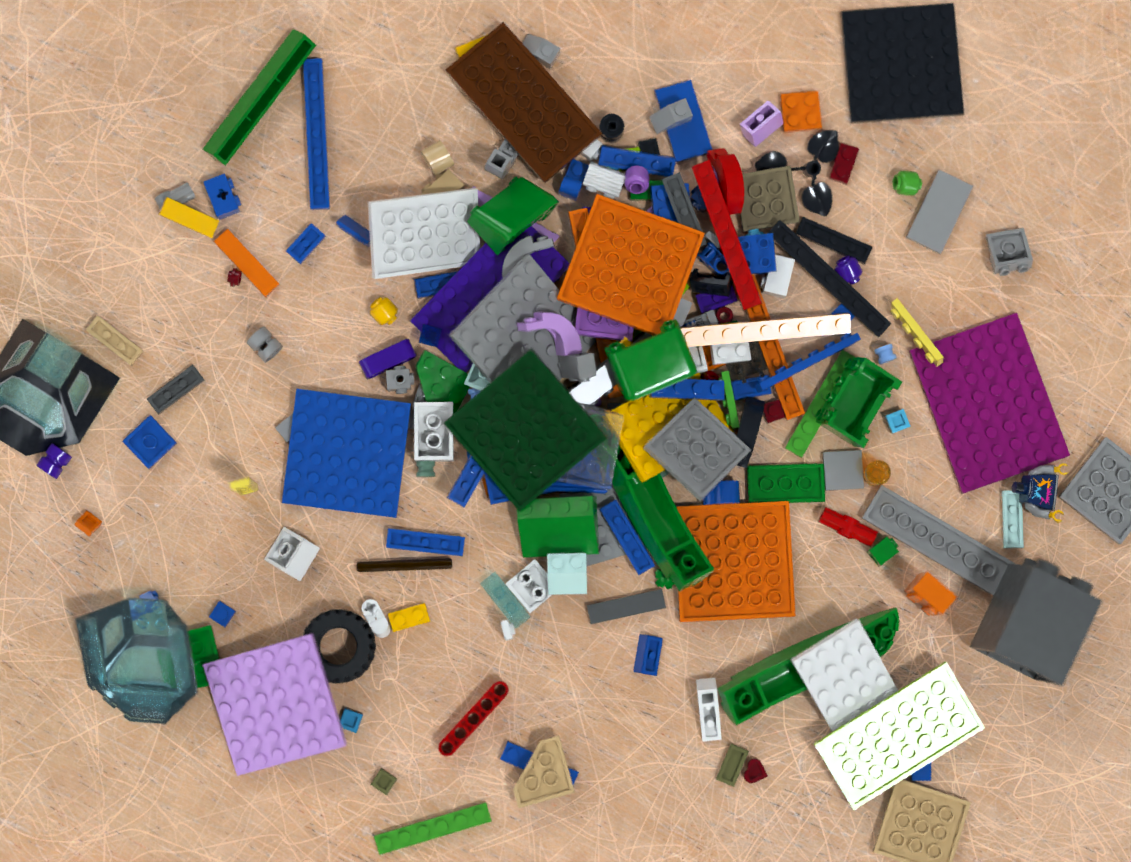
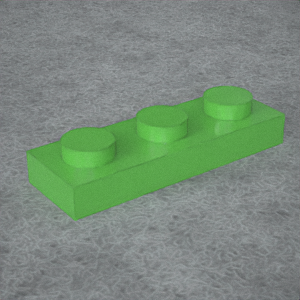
M723 371L718 379L724 381L725 396L722 402L723 407L728 408L729 414L725 415L727 425H731L734 430L739 428L738 415L729 371Z

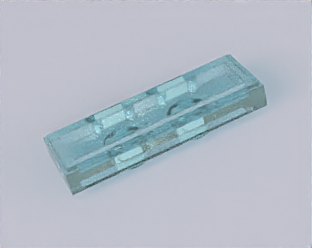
M496 572L480 583L507 619L513 623L515 629L531 618Z

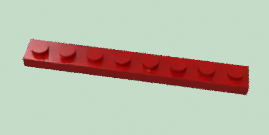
M710 160L691 166L743 309L747 310L763 304Z

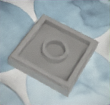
M862 450L823 452L825 491L864 489Z

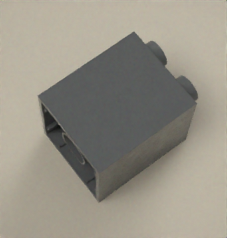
M1025 558L1023 565L1008 564L970 648L1036 681L1063 686L1102 600L1091 595L1094 588L1092 584L1074 576L1069 579L1059 575L1057 578L1060 568L1042 559H1038L1036 562Z

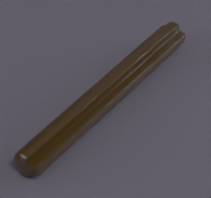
M450 558L357 562L358 572L452 568V559Z

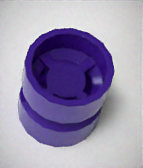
M51 443L46 450L47 456L42 457L36 466L57 479L63 471L62 466H67L72 456Z

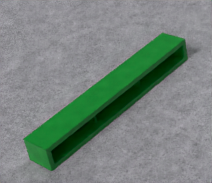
M293 29L202 150L214 160L226 166L316 47V44L305 34Z

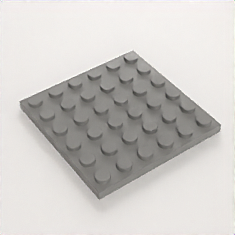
M526 254L449 336L490 383L531 348L555 376L561 380L559 355H556L555 342L551 333L544 328L532 331H518L517 323L524 322V318L534 317L533 312H549L565 317L575 327L577 311L572 305L557 300L560 290L530 254ZM579 336L582 352L586 353L596 340L594 337Z

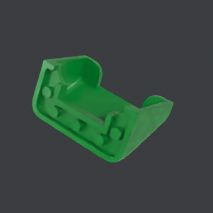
M516 176L509 182L507 188L483 206L473 208L470 211L471 216L467 222L498 256L505 250V246L512 243L517 236L537 221L546 219L559 201L553 195L527 179Z
M676 319L665 321L660 328L661 333L627 347L622 343L614 342L609 347L604 348L617 387L626 400L639 399L690 378L697 373L695 362Z

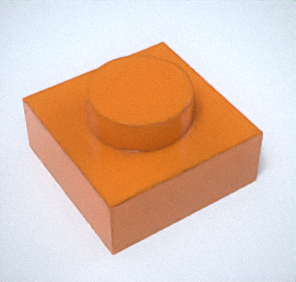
M86 511L76 520L74 526L90 537L101 526L102 521L89 511Z

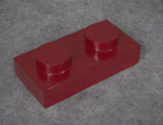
M841 142L829 177L830 180L845 185L848 184L859 148Z

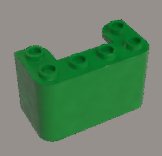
M854 357L846 361L842 375H839L835 380V387L827 394L824 406L817 411L815 417L819 425L852 446L865 448L869 441L865 434L870 433V430H868L885 398H890L891 394L889 392L893 388L898 390L902 381L869 359Z

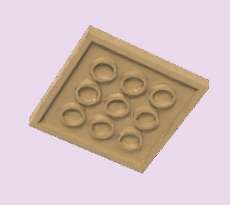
M901 780L893 786L873 852L901 862H953L971 802Z

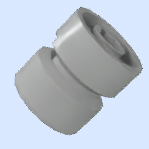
M264 326L248 339L247 344L254 351H258L257 355L266 363L277 355L283 346L276 338H271L272 334Z

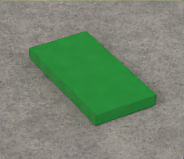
M824 464L747 466L748 503L789 501V503L825 502Z

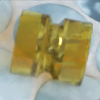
M875 460L863 469L865 483L873 487L886 483L891 475L890 467L881 460Z

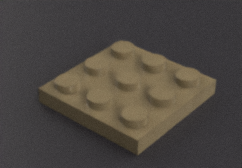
M791 166L742 174L744 180V204L740 216L743 232L773 227L779 220L786 225L800 222Z

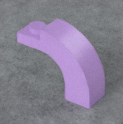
M533 312L534 317L524 318V322L517 323L518 331H532L543 328L549 331L554 338L556 355L568 356L582 353L581 341L577 330L569 320L559 314Z

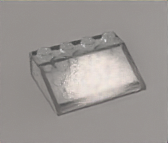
M579 403L608 438L557 481L611 491L624 415L589 404Z

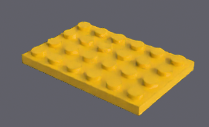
M696 373L694 376L687 379L701 380L700 373ZM646 395L639 399L628 401L603 415L641 483L666 470L643 449L644 446L691 399L649 398V395ZM698 400L731 432H734L732 427L727 425L726 417L715 400Z

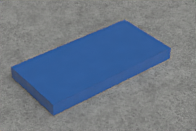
M688 80L655 90L660 110L667 105L686 98L693 114L691 121L666 130L676 163L706 155L708 150H712L692 81Z

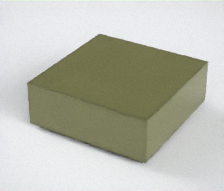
M381 768L372 781L371 786L387 795L397 778Z

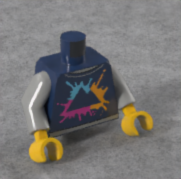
M1063 463L1058 467L1055 465H1041L1029 471L1028 475L1022 476L1021 482H1013L1012 492L1020 494L1019 502L1025 504V508L1033 516L1044 519L1053 518L1056 523L1062 522V520L1055 518L1056 514L1064 515L1061 510L1055 511L1059 475H1056V473L1059 472L1061 475H1067L1069 472L1062 473L1060 471V468L1068 466L1067 464Z

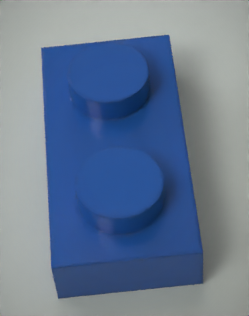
M311 223L286 252L301 265L324 240L326 235Z

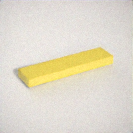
M250 478L230 482L231 490L239 495L259 490L257 483Z

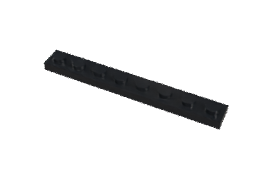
M781 220L768 232L773 233L774 241L876 337L879 338L892 324Z

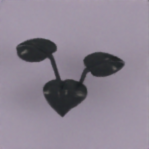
M836 130L822 131L812 136L807 144V150L811 155H814L813 161L807 162L801 167L791 168V171L802 170L805 176L812 178V187L806 188L802 193V203L807 210L821 216H827L831 209L832 192L825 182H819L815 185L816 175L821 171V165L818 160L822 163H828L836 158L839 151L838 131ZM776 151L765 154L755 162L756 171L787 166L786 157Z

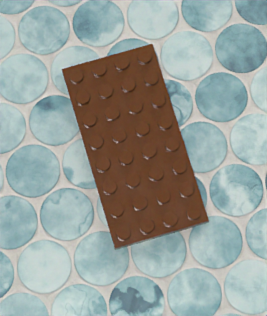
M504 22L446 69L447 74L544 184L602 136V132Z

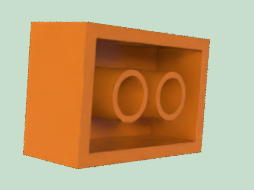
M928 571L919 573L904 590L907 593L906 597L914 604L919 603L922 606L921 610L928 616L943 615L957 598L954 593Z

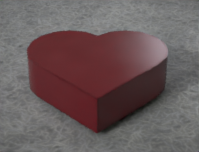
M753 758L748 761V769L745 770L743 775L746 782L755 783L768 777L760 760Z

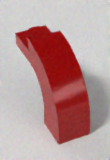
M725 148L708 150L706 157L716 170L719 186L730 215L741 213L744 204V180L735 154H728Z

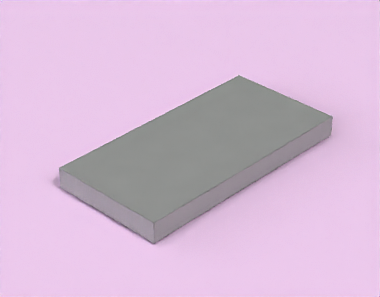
M938 170L906 238L941 254L973 186Z

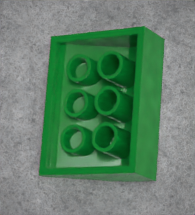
M597 496L534 499L520 512L517 509L523 558L547 557V554H599Z

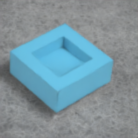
M904 409L885 416L892 434L911 427Z

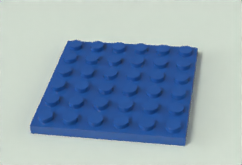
M296 389L282 503L397 518L411 403Z

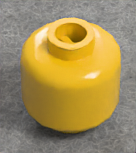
M379 297L370 305V315L379 325L386 323L391 325L397 319L398 308L388 297Z

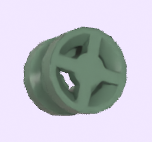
M416 461V466L418 467L416 477H435V472L433 471L435 461Z

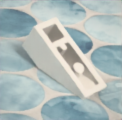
M715 678L696 679L702 742L722 740Z

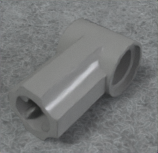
M187 182L171 192L161 193L155 198V201L161 210L166 197L185 204L196 198Z

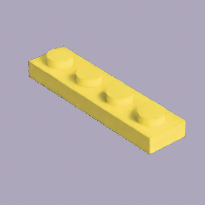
M897 298L891 302L890 311L895 319L899 318L903 323L904 331L907 334L911 333L915 338L913 339L915 345L925 351L926 359L931 364L934 363L936 367L942 364L944 357Z

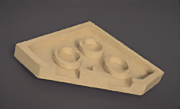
M559 736L541 740L513 789L518 808L575 793Z

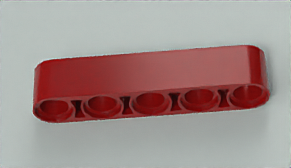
M498 681L494 683L443 738L438 746L439 752L443 756L454 754L507 696L509 688L505 682ZM498 684L504 685L506 689L505 694L501 696L497 695L494 691ZM486 698L490 699L493 704L489 710H485L481 706L482 701ZM471 713L478 714L479 722L477 724L469 722L468 716ZM459 727L464 728L466 731V736L462 739L457 738L455 735V730ZM444 742L452 744L453 750L450 753H445L442 750Z

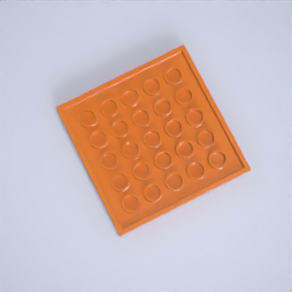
M596 194L557 300L651 335H657L661 333L660 328L665 321L674 319L705 233Z
M789 501L676 507L692 536L715 569L698 584L691 585L680 592L678 590L680 622L796 617Z

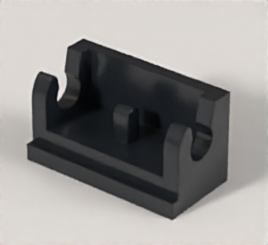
M694 268L690 278L692 292L727 297L730 295L733 279L729 272L726 277L702 275L698 273V269Z

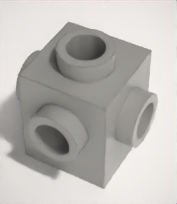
M395 366L394 370H386L388 392L396 391V394H405L407 390H411V385H414V373H410V370L405 369V366ZM399 378L404 379L402 382H397Z

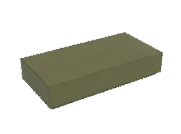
M730 744L716 779L734 787L749 751Z

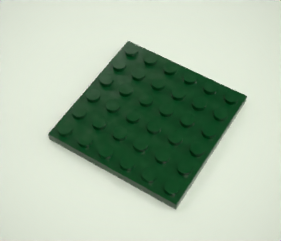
M532 348L444 422V425L519 512L608 438Z

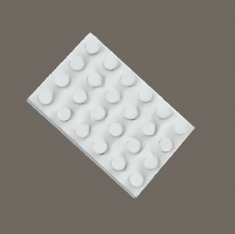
M469 188L368 201L372 278L380 279L463 267L480 249V236L467 222L471 216L470 211L478 206V189Z
M857 618L791 659L832 732L898 691Z

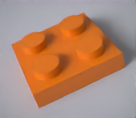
M818 91L780 95L784 133L822 129Z

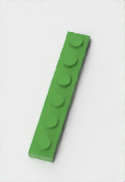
M844 350L840 352L787 443L786 450L802 458L821 426L816 422L817 418L815 415L824 406L827 394L833 390L835 380L839 375H842L846 361L850 358L853 359V355Z
M485 802L378 834L374 838L379 855L485 824L492 820L487 803Z

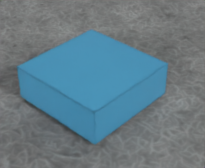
M345 708L340 720L342 728L357 733L363 714Z

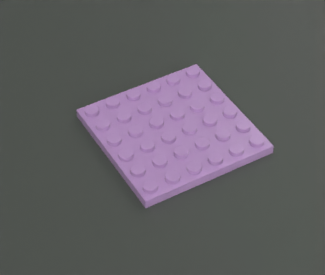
M313 633L203 664L237 776L347 745Z

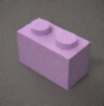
M767 101L741 122L740 127L743 137L756 147L784 123L781 111L770 101Z

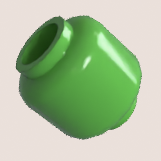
M899 171L893 177L892 187L899 195L914 196L922 187V179L919 178L915 171Z

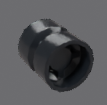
M607 114L602 118L599 128L602 132V140L607 143H616L622 138L624 121L617 114Z

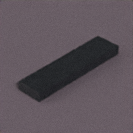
M802 217L795 233L803 239L840 255L855 257L863 265L866 264L872 250V246L805 217Z

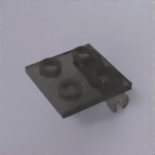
M758 341L749 342L750 361L726 364L731 381L740 379L744 384L747 383L746 376L758 373L760 377L765 376L763 370L768 368Z

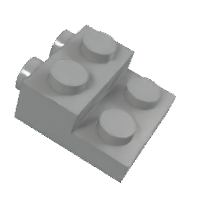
M1024 228L986 234L990 262L994 274L999 273L1000 276H1006L1015 270L1023 273L1032 267L1033 258Z

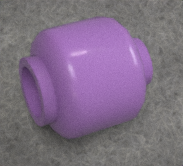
M641 166L628 168L625 172L626 190L633 194L645 192L649 187L648 171Z

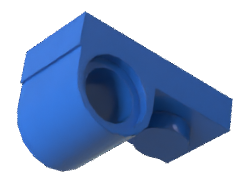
M573 159L563 178L558 195L576 201L589 165Z

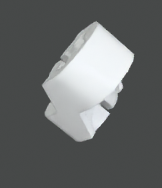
M373 599L366 600L362 604L361 609L372 631L379 638L388 636L391 628L380 606Z

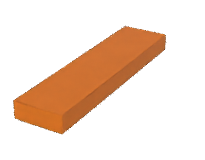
M229 229L225 230L214 240V243L265 297L280 285Z

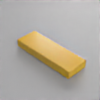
M168 197L165 198L159 212L160 216L209 238L213 237L219 220Z

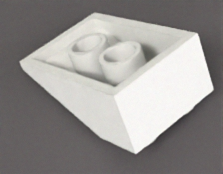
M414 402L415 462H454V435L444 425V422L453 415V402Z

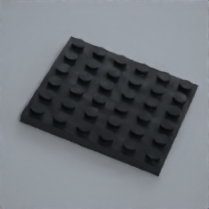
M954 3L841 11L850 124L964 115Z

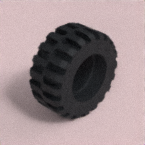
M343 609L322 612L316 618H313L304 630V635L314 634L329 683H346L359 678L369 669L370 664L374 660L376 650L374 633L370 625L354 612ZM334 628L348 630L353 634L357 643L354 657L342 665L328 662L323 657L320 649L323 636Z

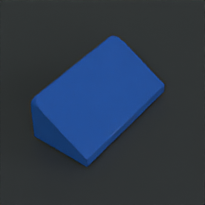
M347 215L337 220V226L366 247L370 246V231Z
M639 635L633 670L635 673L657 676L663 638Z

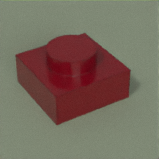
M779 399L765 404L763 413L767 424L786 417Z

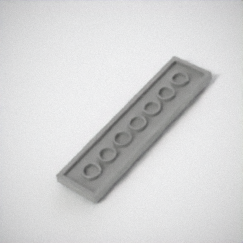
M883 485L879 487L862 517L863 520L994 596L1008 564H1015Z

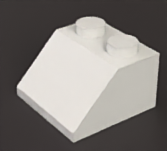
M283 527L264 560L301 581L320 548Z

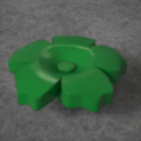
M657 569L655 572V578L658 579L655 582L657 587L663 588L665 585L666 589H672L674 583L671 578H666L663 572Z

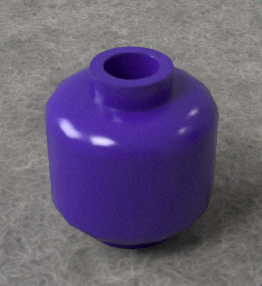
M847 255L836 262L837 265L834 270L846 282L853 285L860 280L859 277L863 270L855 257Z

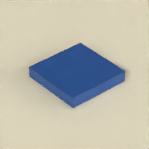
M151 415L122 441L148 469L154 466L177 444Z

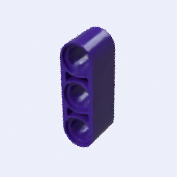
M405 339L360 360L359 364L368 380L386 372V370H391L395 366L414 359L417 355L410 340Z

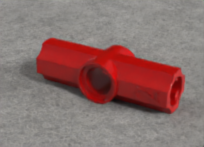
M827 507L824 508L818 521L836 530V533L849 539L853 538L869 547L872 546L878 533L860 524V521L855 518L841 515Z

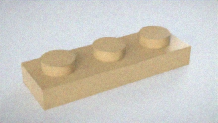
M98 315L86 329L87 332L131 366L144 352Z

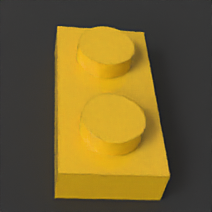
M425 603L388 614L393 632L431 622Z

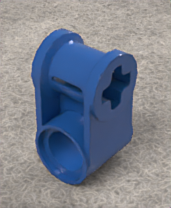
M708 242L707 246L697 254V259L716 276L725 277L729 272L724 255L713 243ZM723 263L727 266V269L719 271L716 266Z

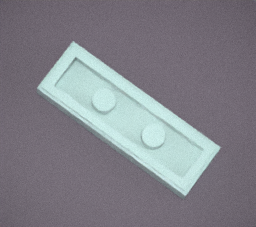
M1002 491L1003 548H1024L1022 503L1019 502L1020 494L1013 493L1012 491Z

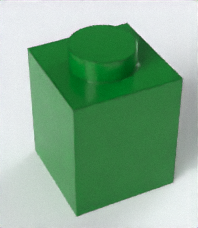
M884 537L870 548L867 553L879 567L899 552L897 550L899 546L893 538Z

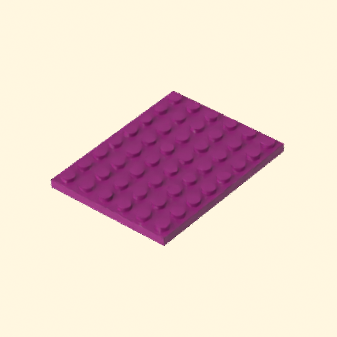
M1017 313L932 342L944 357L943 363L937 367L926 359V353L922 348H915L909 351L961 494L1070 456Z

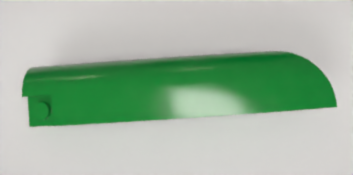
M604 414L590 415L608 436L596 448L626 513L665 577L671 578L679 592L691 585L698 584L715 569L683 521L661 474L659 473L641 483L603 417Z
M896 607L858 619L879 657L883 656L893 645L894 641L892 640L899 629V614ZM848 623L798 642L730 677L731 681L717 688L722 700L721 705L729 719L737 726L769 707L808 690L791 659Z

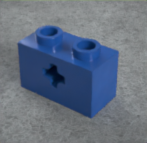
M224 173L203 182L219 220L240 212L239 206L242 204L238 195L234 196L232 189L235 187L231 177L227 178ZM223 192L226 194L225 200L221 198V193Z

